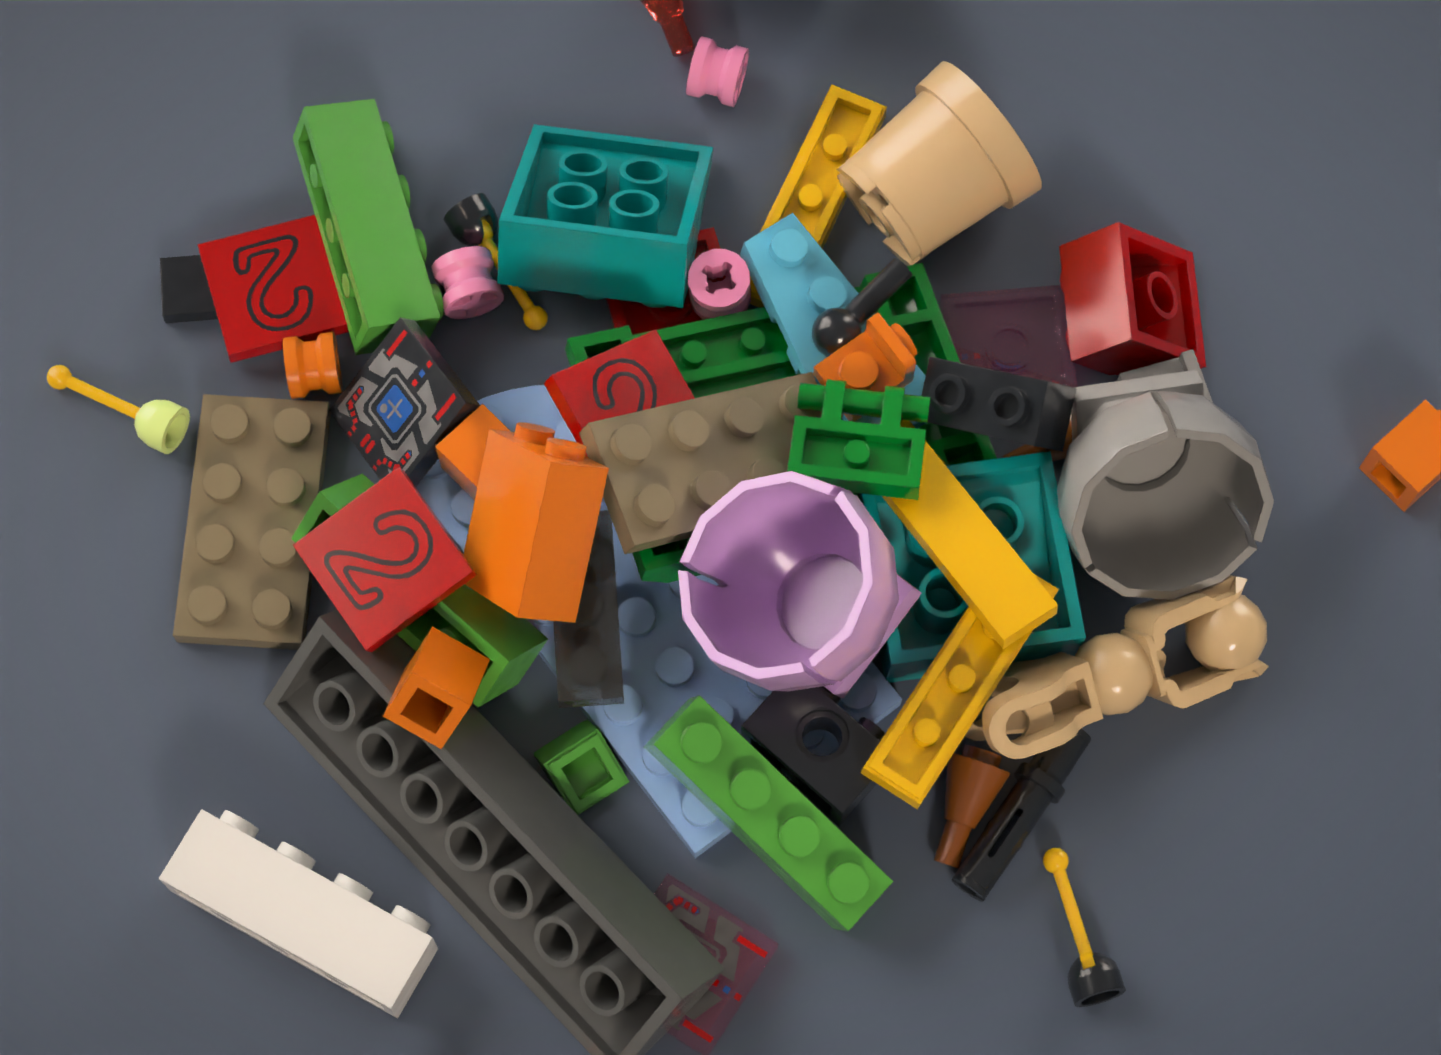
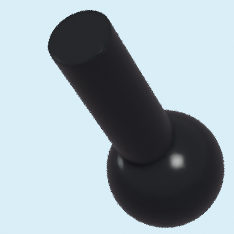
M894 258L845 308H830L822 312L816 318L812 327V339L818 351L828 357L863 333L862 326L867 322V319L872 317L912 277L908 267L899 259Z

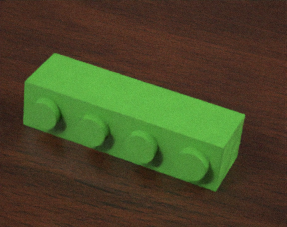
M375 99L305 106L292 138L355 355L373 353L400 317L415 320L426 336L430 338L438 321L442 319L443 299L436 283L430 284L426 271V242L422 231L419 228L414 229L408 211L410 207V190L403 174L398 175L392 158L394 138L390 124L387 121H381Z
M362 473L319 491L291 539L296 543L373 486L374 483ZM465 584L397 634L417 651L433 626L489 658L490 661L473 700L477 707L518 685L548 640L527 619L513 616Z
M700 695L688 699L644 746L652 756L833 929L849 931L894 882Z

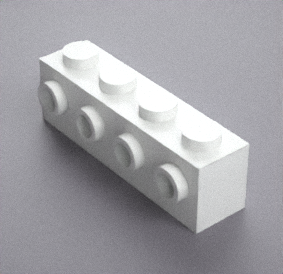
M201 809L160 875L159 880L174 894L398 1019L438 950L433 937L426 934L431 926L430 923L399 905L395 906L391 914L368 902L373 892L344 874L339 873L334 882L312 871L311 869L316 861L286 842L282 841L277 850H274L256 840L255 837L259 829L228 810H225L219 819Z

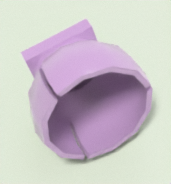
M793 471L741 481L699 517L680 563L688 569L714 580L718 585L700 580L688 571L678 570L682 619L710 660L722 671L770 691L789 692L824 686L834 695L843 699L922 594V592L897 574L893 546L857 495H854L850 490Z

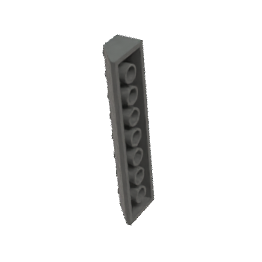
M337 609L319 616L263 704L591 1055H644L701 999L725 968L473 705L470 706L442 749L383 717L405 667L416 652L401 637L396 634L370 653L364 649ZM657 987L664 995L646 993Z

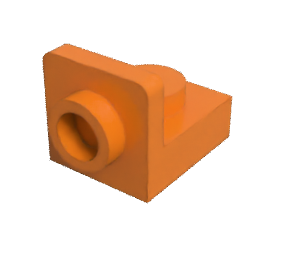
M877 312L867 319L866 330L815 365L813 375L821 385H826L827 379L847 381L846 388L880 392L885 391V386L905 387L914 378L916 367L914 356L917 355V349L910 336L899 324L894 323L889 326ZM844 414L848 421L855 422L862 417L860 415Z

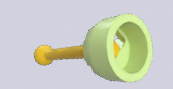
M55 365L47 372V382L52 388L58 390L69 388L134 418V426L138 437L149 447L164 454L172 453L179 446L187 432L190 421L189 410L172 401L153 400L143 404L140 408L73 377L71 371L64 365Z

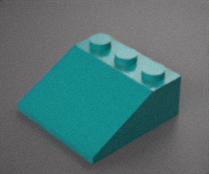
M534 124L499 218L497 284L518 286L523 290L531 292L548 290L579 294L584 298L593 300L610 298L640 302L654 308L666 306L683 308L688 291V271L696 254L698 234L713 158V147Z
M1051 451L946 465L1032 573L1059 589L1054 597L1058 604L1057 614L1032 631L1013 662L1040 659L1059 652L1075 656L1079 647L1083 644L1086 635L1067 535L1059 514L1057 482ZM860 494L861 502L894 548L897 574L922 592L879 650L883 675L889 683L919 679L927 671L965 613L968 605L883 497Z

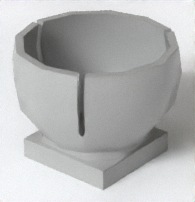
M1197 370L1074 387L1077 390L1071 412L1072 443L1068 446L1057 487L1059 514L1071 550L1082 567L1090 576L1125 597L1174 600L1223 582L1258 549L1255 540L1262 542L1274 499L1257 441L1236 419L1203 396L1204 383Z

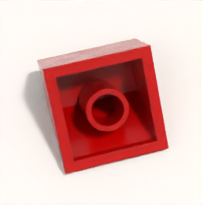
M1120 222L1059 246L1061 261L1060 285L1064 293L1067 319L1066 343L1070 351L1071 362L1107 375H1119L1123 372L1178 358L1181 352L1193 349L1200 369L1206 367L1193 252Z

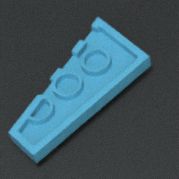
M791 213L745 241L740 256L748 266L750 277L771 322L778 324L788 345L786 353L795 373L804 374L813 372L814 366L827 358V356L818 351L813 343L812 327L816 318L827 309L845 308L859 293L798 218ZM866 323L862 326L863 332L866 330ZM917 365L913 381L903 387L907 395H922L926 376ZM815 378L817 385H821ZM843 414L842 420L848 421V419ZM862 416L855 422L880 424L881 418ZM910 421L917 429L925 424L924 422Z

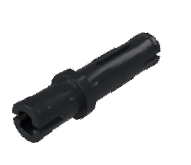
M1080 729L1077 735L1065 744L1035 754L1030 763L1023 762L1014 773L1017 782L992 819L987 823L984 831L952 878V882L959 889L978 901L983 902L999 877L1021 849L1024 841L1050 802L1056 804L1064 795L1065 789L1062 787V784L1091 741V737L1083 729ZM1015 815L1019 816L1018 821L993 857H989L988 854Z

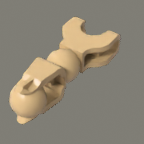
M1229 575L1223 582L1174 600L1153 599L1131 607L1125 615V629H1122L1120 634L1096 635L1081 645L1075 656L1059 652L1040 659L1012 662L991 696L993 698L986 703L982 712V718L972 724L965 737L974 741L986 740L993 751L1008 758H1027L1065 744L1075 737L1084 726L1103 719V715L1130 712L1143 703L1146 696L1183 709L1231 689L1236 681L1261 676L1269 667L1258 659L1267 643V622L1259 607L1245 595H1242L1247 579ZM1185 623V643L1193 657L1203 666L1166 678L1164 674L1166 655L1161 650L1165 646V633L1169 629ZM1022 733L1020 737L1014 740H1009L1007 737L1009 734Z

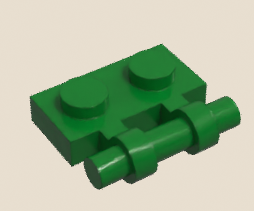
M827 379L826 385L800 383L797 409L822 411V416L817 418L795 415L787 472L793 471L850 490L852 493L918 500L926 429L901 427V421L928 423L930 397L905 394V388L885 386L884 392L846 388L847 381ZM843 414L878 417L881 418V423L872 424L842 419Z

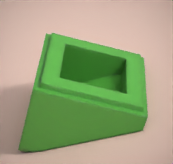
M589 720L580 722L534 752V757L560 797L578 815L630 782L601 732Z

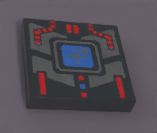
M400 317L329 411L380 480L397 467H400L414 486L417 487L439 459L435 446L473 413L480 404L416 321Z

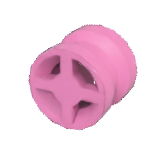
M701 36L690 65L686 95L700 98L705 94L718 97L721 104L734 107L745 78L749 49L736 45L728 50L718 47L713 39Z
M471 246L450 251L435 260L431 266L435 282L444 288L445 294L442 297L445 315L449 318L466 319L480 316L492 311L504 300L501 285L492 279L490 272L494 267V261L490 250L486 247Z
M711 249L701 253L692 262L688 271L690 303L694 312L702 320L747 311L751 302L750 271L746 262L737 253L727 249ZM724 275L726 276L723 281H717L713 283L710 280H708L709 278L715 279L723 278Z

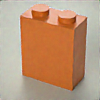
M518 422L516 423L515 432L489 429L463 554L477 575L465 583V585L517 618L575 623L609 468L585 456L586 446L573 441L554 438L555 430L545 426Z

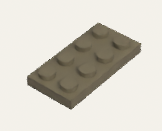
M813 372L588 423L579 434L583 445L587 447L586 453L588 457L609 468L603 498L624 554L690 538L699 517L738 483L787 472L795 415L817 418L822 416V411L797 409L800 383L817 385Z
M203 394L173 637L176 642L298 650L305 640L313 574L293 547L295 542L291 538L319 491L323 489L331 418L329 402Z

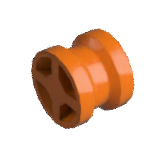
M334 332L320 333L316 340L305 342L297 336L283 338L284 365L291 399L305 398L311 390L323 389L328 394L343 392L340 357Z

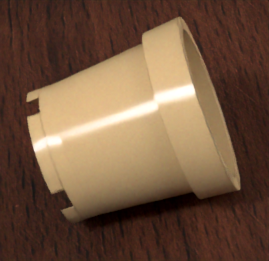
M942 61L915 87L916 97L837 169L840 173L837 175L838 180L856 210L868 225L874 223L887 236L882 242L907 266L914 265L919 260H922L932 251L1000 206L1011 209L1042 188L1041 177L1031 155L1004 115L973 80L959 68L946 61Z

